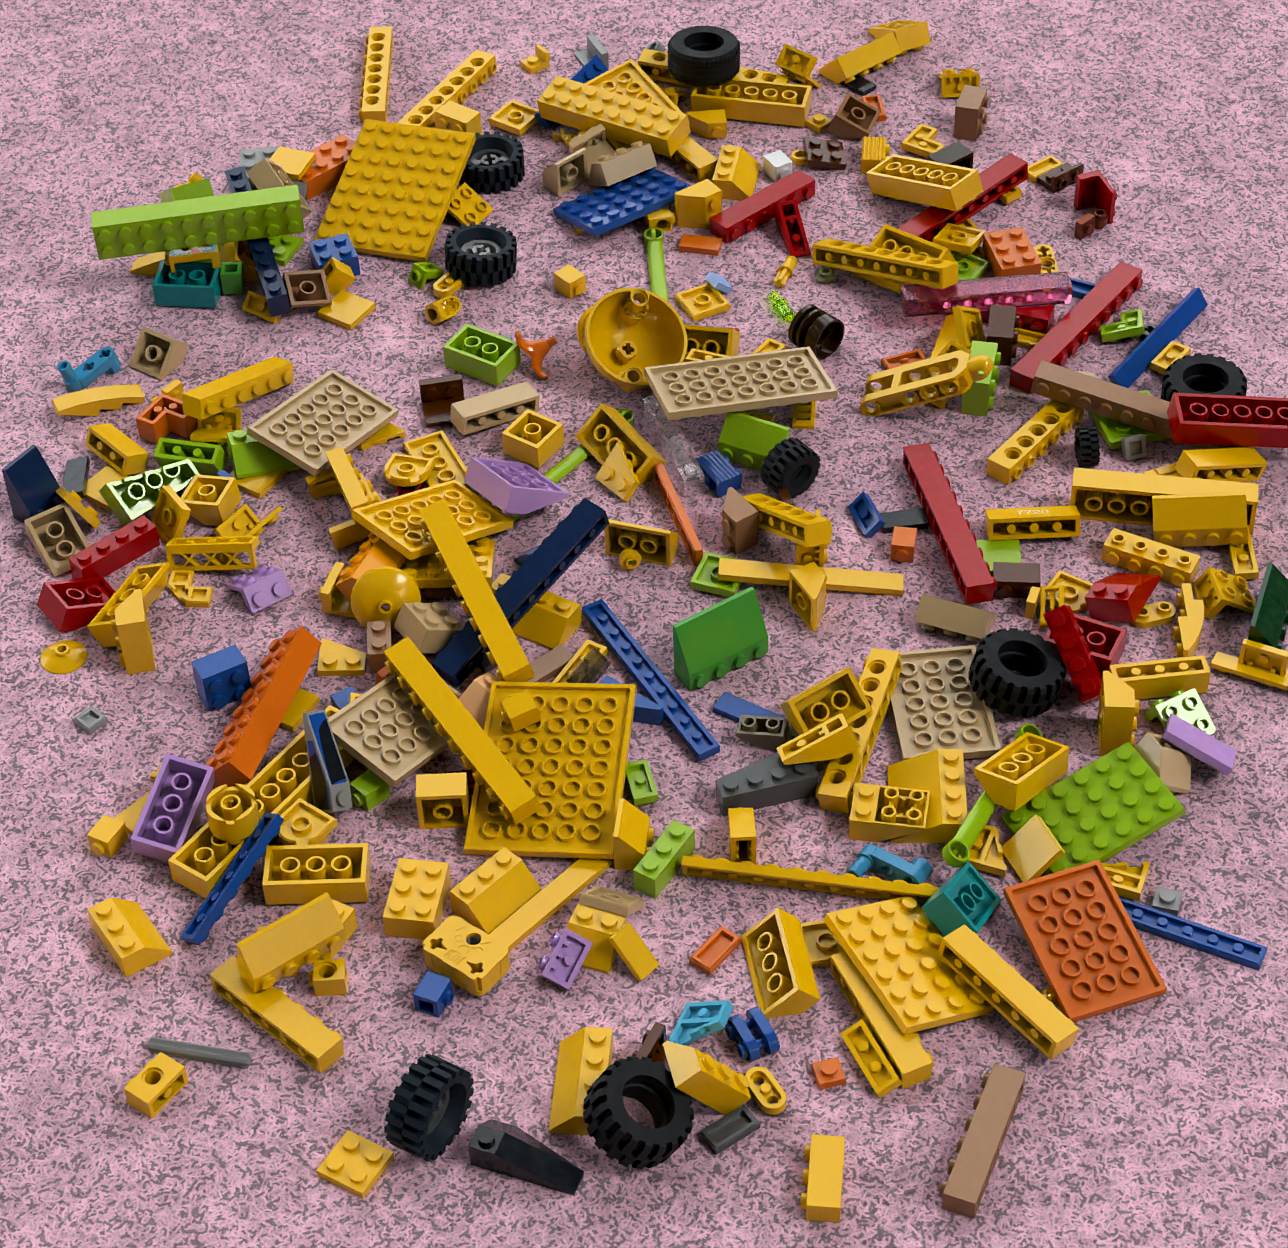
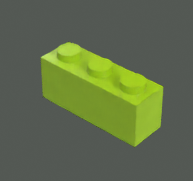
M159 438L153 456L161 468L189 458L200 474L217 476V472L225 470L228 456L221 445Z
M673 820L633 869L634 889L656 899L680 869L683 856H690L694 851L695 829Z

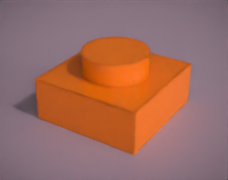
M838 1057L812 1063V1070L820 1090L846 1084V1077Z

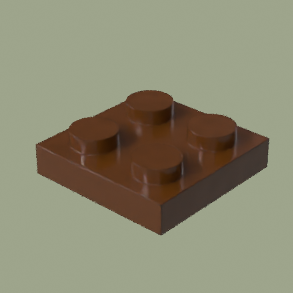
M804 137L803 148L808 167L845 170L847 164L842 142L823 140L816 137Z

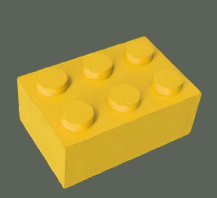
M405 858L398 859L382 917L385 936L425 940L440 926L451 884L449 863Z

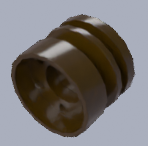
M811 304L806 305L796 313L789 327L788 338L791 343L799 348L810 346L816 358L824 360L840 346L845 327L842 321Z

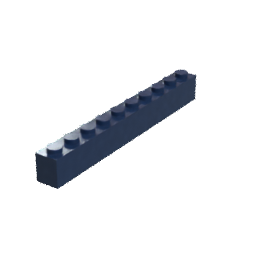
M244 166L224 171L230 194L252 191ZM268 237L246 240L270 316L274 317L291 312L288 295Z
M584 498L573 507L571 513L564 520L558 523L556 529L544 538L541 545L529 554L526 561L519 569L512 573L506 583L497 589L494 596L511 629L609 525L604 509ZM469 620L466 622L465 627L451 638L449 644L441 652H438L431 662L440 677L456 688L487 657L486 653L490 651L488 647L483 649L477 637L481 632L480 630L475 632Z

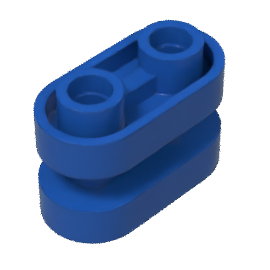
M758 1006L746 1011V1020H743L739 1014L729 1017L724 1027L725 1032L730 1040L734 1039L737 1043V1051L742 1060L747 1059L750 1063L760 1059V1049L763 1048L768 1055L780 1050L777 1035ZM750 1029L753 1030L754 1034L758 1039L755 1040L752 1033L750 1032Z

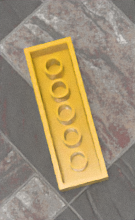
M733 78L727 83L712 87L694 86L691 94V111L725 109L726 119L804 127L811 108L812 86Z
M892 154L866 172L872 194L904 200L910 203L914 202L949 209L951 211L962 209L965 204L976 199V196L983 192L979 172L976 169Z

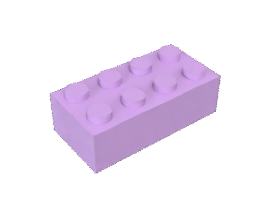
M166 753L131 836L132 852L168 863V860L193 836L206 804L207 796L210 794L215 782L214 767Z

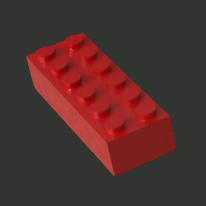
M1173 393L1167 414L1174 443L1288 448V398Z

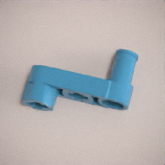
M103 347L74 370L66 360L61 361L57 365V369L63 376V382L70 392H76L87 387L104 372L107 374L117 373L120 370L121 362L113 348Z
M872 844L865 845L858 853L857 860L846 870L847 873L862 878L868 869H873L892 880H904L909 884L917 885L925 883L933 873V867L922 857L915 858L910 863Z

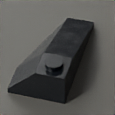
M491 1119L479 1124L468 1146L470 1164L569 1195H575L584 1175L583 1170L519 1127Z

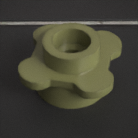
M823 267L814 271L820 284L828 285L837 279V276L834 275V268Z

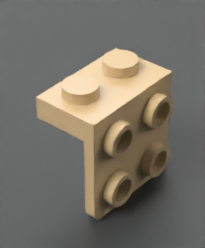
M602 124L589 128L586 133L576 136L568 142L569 155L582 148L586 149L588 180L591 164L598 161V157L609 154V156L615 154L614 149L606 140V129Z

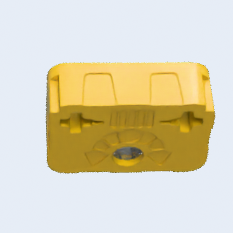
M449 916L422 942L425 965L437 973L450 978L453 983L475 996L485 995L510 970L508 947L479 928L464 921L459 916Z

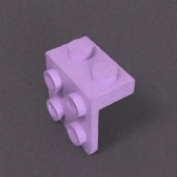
M265 564L252 569L253 572L246 576L241 574L232 579L233 582L228 584L230 590L242 593L247 608L252 614L293 594L283 569L265 566Z

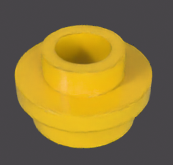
M631 548L625 549L619 555V564L622 569L627 571L637 568L642 558L638 551Z

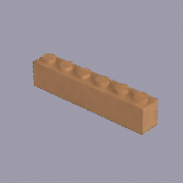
M994 1063L991 1072L985 1073L981 1086L984 1089L983 1093H977L973 1105L975 1113L974 1115L969 1114L965 1124L966 1136H960L956 1152L959 1154L957 1159H951L947 1172L950 1175L948 1181L943 1180L939 1190V1197L942 1198V1209L975 1218L1024 1090L1025 1072Z

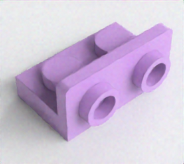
M566 928L561 929L560 932L555 931L549 942L551 949L548 955H543L537 965V969L540 970L537 976L569 990L593 943Z

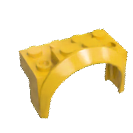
M342 446L325 452L330 466L329 469L322 471L317 476L310 475L305 477L313 499L343 494L351 514L353 509L382 501L380 495L373 489L370 480H365L362 472H358L357 467L352 468L354 466L353 459L350 453H345ZM354 519L328 528L335 550L356 543L368 537L371 532Z

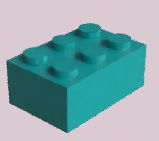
M165 261L160 262L152 284L156 305L217 307L222 292L221 267L213 268L211 262L176 263V273H172L171 267L166 266Z

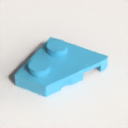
M729 1000L686 1003L669 1041L688 1045L723 1029L734 1008Z

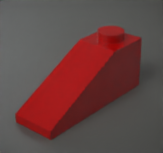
M790 200L777 203L773 214L778 232L789 255L795 258L811 255L797 201Z

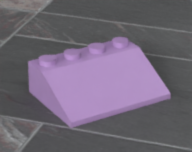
M470 456L464 482L471 487L472 491L480 493L483 499L491 501V505L500 508L502 513L508 516H515V514L525 515L564 500L570 494L527 463Z

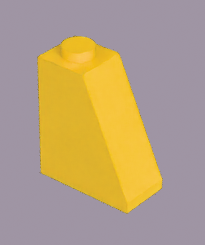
M753 807L728 808L730 861H750L756 864Z

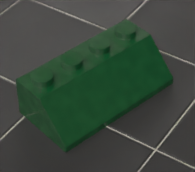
M1268 563L1250 624L1248 640L1282 650L1283 643H1279V641L1285 640L1287 627L1283 626L1284 624L1288 625V579L1273 563Z

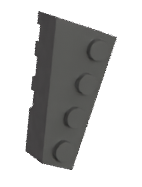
M775 753L717 779L716 801L724 817L728 816V808L753 807L755 810L816 796L819 776L813 762L784 765L779 753Z

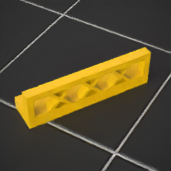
M259 535L172 538L165 545L167 561L170 564L169 571L256 569L258 566L255 549L259 546L260 541ZM239 552H248L250 563H243L236 556ZM201 553L209 560L206 564H200L193 558L195 554ZM224 553L230 560L228 563H221L215 558L216 554ZM173 554H180L187 561L185 564L175 565Z

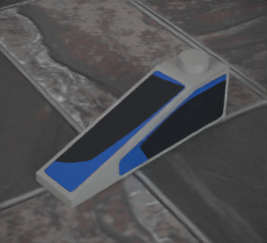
M325 709L302 713L314 806L323 812L330 813L353 808L350 783Z

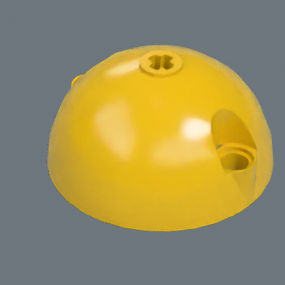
M620 288L601 297L592 307L584 331L587 353L595 369L604 378L620 386L627 393L634 392L636 389L650 387L644 376V367L682 363L687 352V333L678 312L661 296L641 288Z

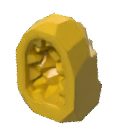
M448 295L426 305L425 315L428 321L435 325L455 316L461 309V303L456 296Z

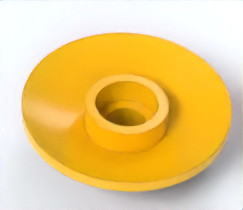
M62 640L49 645L42 652L40 662L42 667L50 673L67 674L79 669L86 662L88 653L85 646L80 642Z

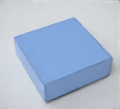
M710 271L706 275V279L714 289L724 293H730L733 289L724 277Z

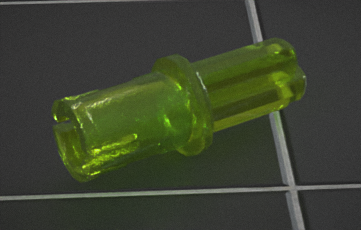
M770 290L767 298L773 305V310L779 313L784 322L792 321L795 313L789 307L788 301L782 298L778 291Z

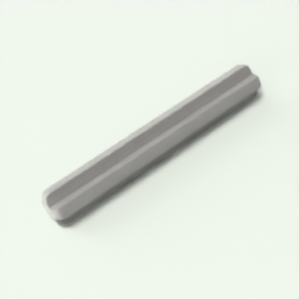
M151 1037L148 1042V1051L150 1053L159 1054L162 1052L168 1056L241 1068H249L251 1063V1054L249 1052Z

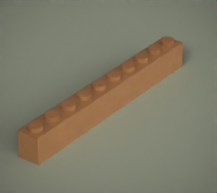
M1041 360L1030 392L1173 439L1167 414L1169 401ZM1190 444V445H1193V446H1196V447H1199V448H1202V449H1220V448H1242V447H1247V446H1226V445Z

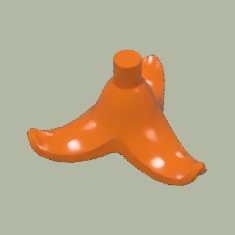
M516 331V343L520 349L531 356L534 372L540 378L548 379V375L542 370V362L551 347L558 343L556 337L552 336L547 340L528 341L522 338L521 331Z

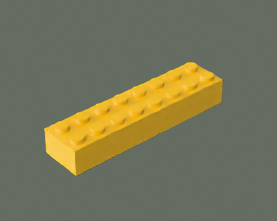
M556 76L537 99L541 118L583 131L602 124L606 129V138L628 145L637 141L650 143L654 153L670 158L691 132L687 114L560 76Z
M1074 468L1070 505H1076L1080 513V519L1153 526L1152 496L1246 492L1247 525H1249L1250 534L1252 535L1258 505V484Z

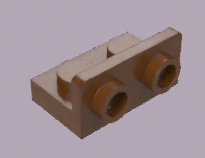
M1067 162L1038 176L1037 182L1052 193L1063 190L1076 182L1077 175L1083 174L1084 164L1080 162L1072 166Z

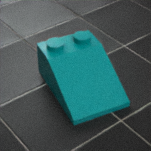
M967 861L927 900L922 910L925 912L926 917L939 928L943 937L964 924L973 932L978 933L1002 899L973 865Z

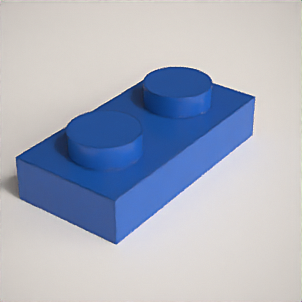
M862 492L848 506L864 536L872 538L886 524L872 499L865 492Z

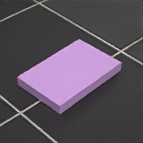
M1170 715L1162 738L1228 776L1233 769L1236 750L1178 716Z

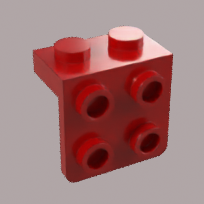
M1099 170L1077 175L1073 207L1076 211L1092 207L1103 209L1108 215L1107 223L1112 224L1113 217L1115 216V200H1117L1116 190L1112 188L1107 178Z

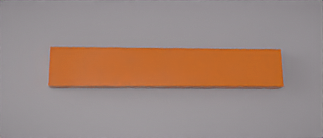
M663 463L655 464V483L694 566H698L703 557V548Z

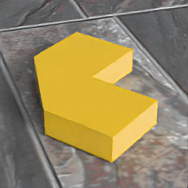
M172 570L167 585L168 591L186 607L209 608L213 596V587L192 586L195 578L193 570Z

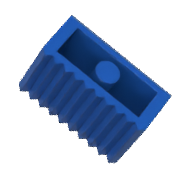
M715 449L714 452L711 451L695 459V474L718 498L726 495L728 488L731 486L735 490L741 488L742 473L739 468H734L726 455L723 456Z

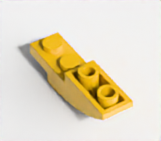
M1181 583L1180 593H1176V607H1181V609L1179 610L1177 625L1172 628V638L1177 640L1175 655L1180 658L1194 656L1200 643L1204 620L1203 599L1194 600L1191 583Z

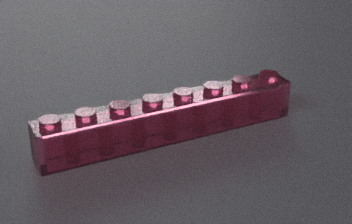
M1067 271L958 280L959 283L944 289L909 284L901 285L900 303L904 317L953 313L952 307L956 306L986 311L990 310L991 305L1022 308L1071 303L1073 286Z

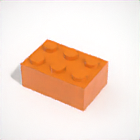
M1023 227L983 233L982 249L985 252L986 260L991 262V270L1000 288L1040 282L1042 263Z

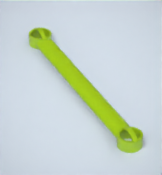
M649 228L644 231V243L647 246L651 292L669 302L662 244L664 242V233L659 228Z
M628 409L617 410L624 418H629L628 422L634 426V414ZM581 444L543 475L556 484L592 454ZM519 514L509 517L516 521L519 518Z
M1030 723L1022 725L1015 733V740L1022 736L1024 732L1042 737L1040 730ZM985 789L954 838L942 849L944 861L952 867H961L970 858V849L998 806L992 802ZM959 853L961 858L956 857V855Z

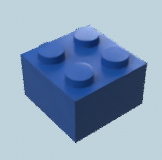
M347 233L308 242L310 260L315 270H321L329 259L333 257L350 266L354 276L360 275L358 255Z
M236 644L191 662L197 693L209 712L220 709L234 701L242 700L241 697L244 692L251 687L247 661Z

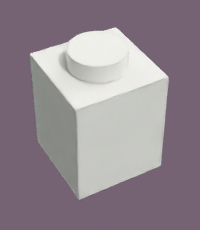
M781 150L763 156V171L774 182H777L792 173V161Z

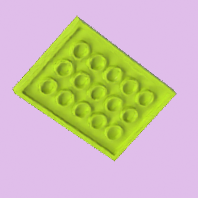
M1128 741L1042 791L1016 811L1010 810L1001 815V818L1013 835L1035 814L1042 818L1065 851L1043 873L1044 875H1049L1095 860H1100L1103 863L1185 815L1186 812L1183 805Z

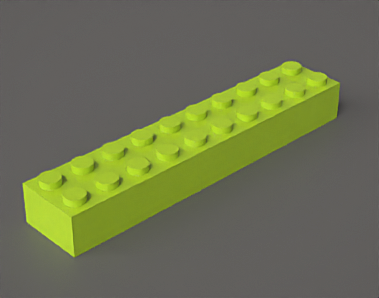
M298 185L91 212L92 230L99 260L305 232Z

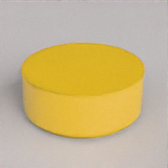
M798 149L791 153L793 164L799 166L806 165L803 149Z

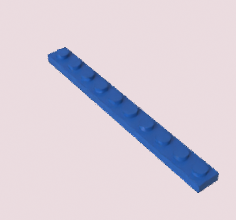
M603 599L583 606L582 615L648 698L663 707V717L697 760L701 761L719 753L720 745Z

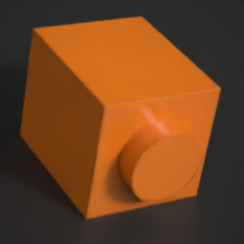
M894 526L890 560L913 563L917 528Z

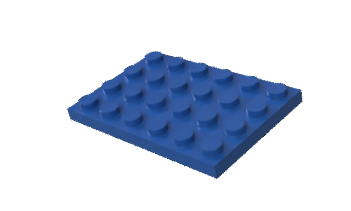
M653 167L610 186L596 188L589 194L579 195L572 201L562 202L560 206L553 208V212L556 217L596 237L675 203V193L692 185Z

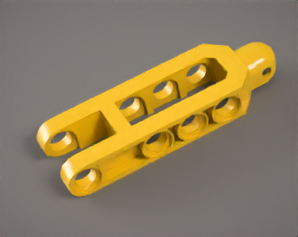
M958 350L873 373L867 377L865 390L868 394L864 395L861 399L860 412L865 416L876 417L964 394L971 388L973 382L985 379L992 371L994 364L986 355L971 357L970 354ZM949 362H958L957 367L951 366ZM935 366L938 367L940 371L932 372L929 368ZM910 372H918L921 376L917 378L912 377ZM878 382L882 385V387L875 388L871 385V383ZM952 382L955 384V387H946L944 383ZM931 387L935 390V392L928 393L924 390V388ZM905 393H913L916 397L908 398L905 396ZM866 403H873L876 405V408H869L866 406Z

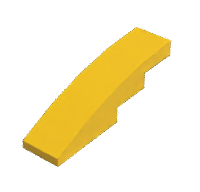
M139 384L111 385L80 390L52 399V404L57 415L97 416L100 413V409L119 410L122 408L123 403H144L145 396Z

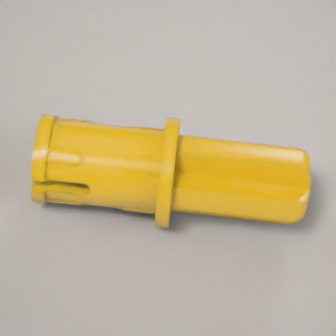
M787 256L783 265L777 269V275L773 280L777 288L784 287L787 280L793 276V270L798 263L794 256Z

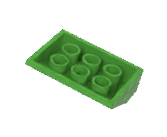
M752 586L673 625L674 675L689 691L702 688L708 682L716 678H722L728 672L741 668L746 663L756 658H761L768 653V634L756 592Z

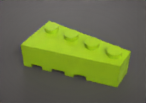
M188 458L165 465L159 469L149 470L136 476H129L116 482L106 483L99 493L124 527L154 510L162 486H170L178 495L186 490L195 474L200 475V473Z

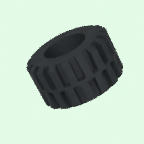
M784 439L780 444H776L769 451L767 457H765L764 464L761 466L762 472L760 476L763 483L778 495L779 489L788 488L793 499L797 495L803 494L805 490L807 491L810 485L814 483L821 465L819 463L820 457L799 439Z

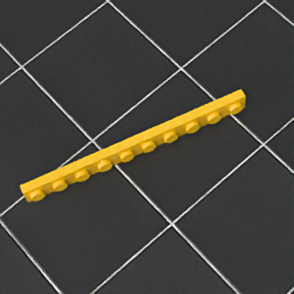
M696 854L683 856L681 863L683 875L882 900L907 896L915 899L918 904L922 905L938 890V887H934L929 883L917 885L909 884L904 880L885 881L874 876L861 878L850 873L837 875L825 870L812 872L800 867L788 869L780 868L775 864H766L764 866L756 865L750 861L732 862L725 858L707 859Z

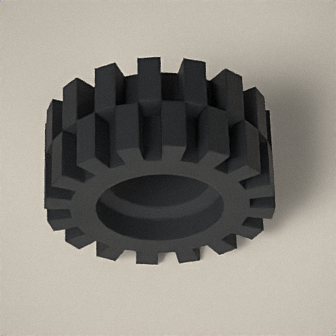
M1095 426L1077 427L1074 434V445L1078 466H1098L1100 462V440L1097 428Z

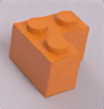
M163 393L136 417L140 438L158 444L159 438H164L170 432L189 438L198 428L197 418L183 414L182 400Z

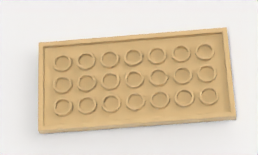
M810 346L644 367V376L668 420H680L689 417L699 418L705 415H721L727 412H743L745 410L765 409L766 407L773 406L783 407L788 404H805L811 401H827L837 398L836 387Z

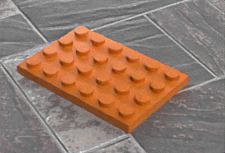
M1100 860L1004 888L1003 894L1052 992L1055 994L1063 1014L1073 1022L1166 993L1167 987Z

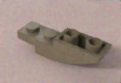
M740 715L735 732L737 737L749 743L778 752L777 747L800 735L789 724L787 718Z

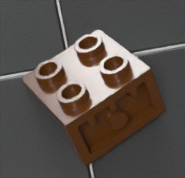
M457 374L419 380L420 397L426 426L452 424L451 404L465 400L462 375Z

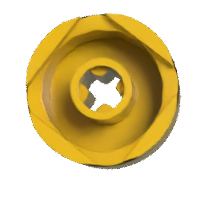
M227 784L215 788L207 796L206 813L210 831L215 837L228 841L229 844L236 845L252 834L260 820L255 794L251 788L243 784H236L233 787H227Z

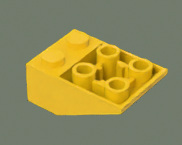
M855 783L849 818V839L879 842L925 831L931 791Z

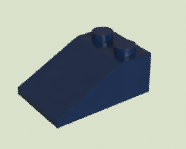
M32 445L2 469L14 519L24 523V520L64 503L63 499L55 492L60 486L37 446Z

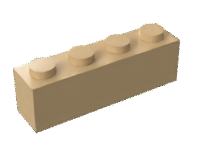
M526 381L451 404V422L462 435H466L516 420L527 409L534 412L539 411L540 395Z

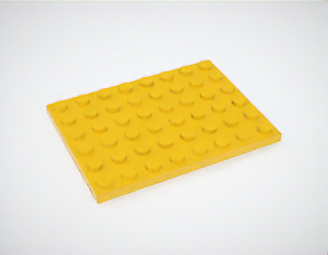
M365 119L314 241L347 233L355 251L358 253L427 262L477 139L475 133Z
M492 681L484 731L536 795L540 810L515 825L510 818L506 820L498 808L500 805L497 801L492 803L485 792L486 787L484 785L479 786L475 781L464 844L465 854L494 855L505 847L516 856L614 859L613 833L619 798H623L637 693L636 684ZM528 689L538 707L541 721L514 732L511 725H505L500 712L503 711L501 701Z

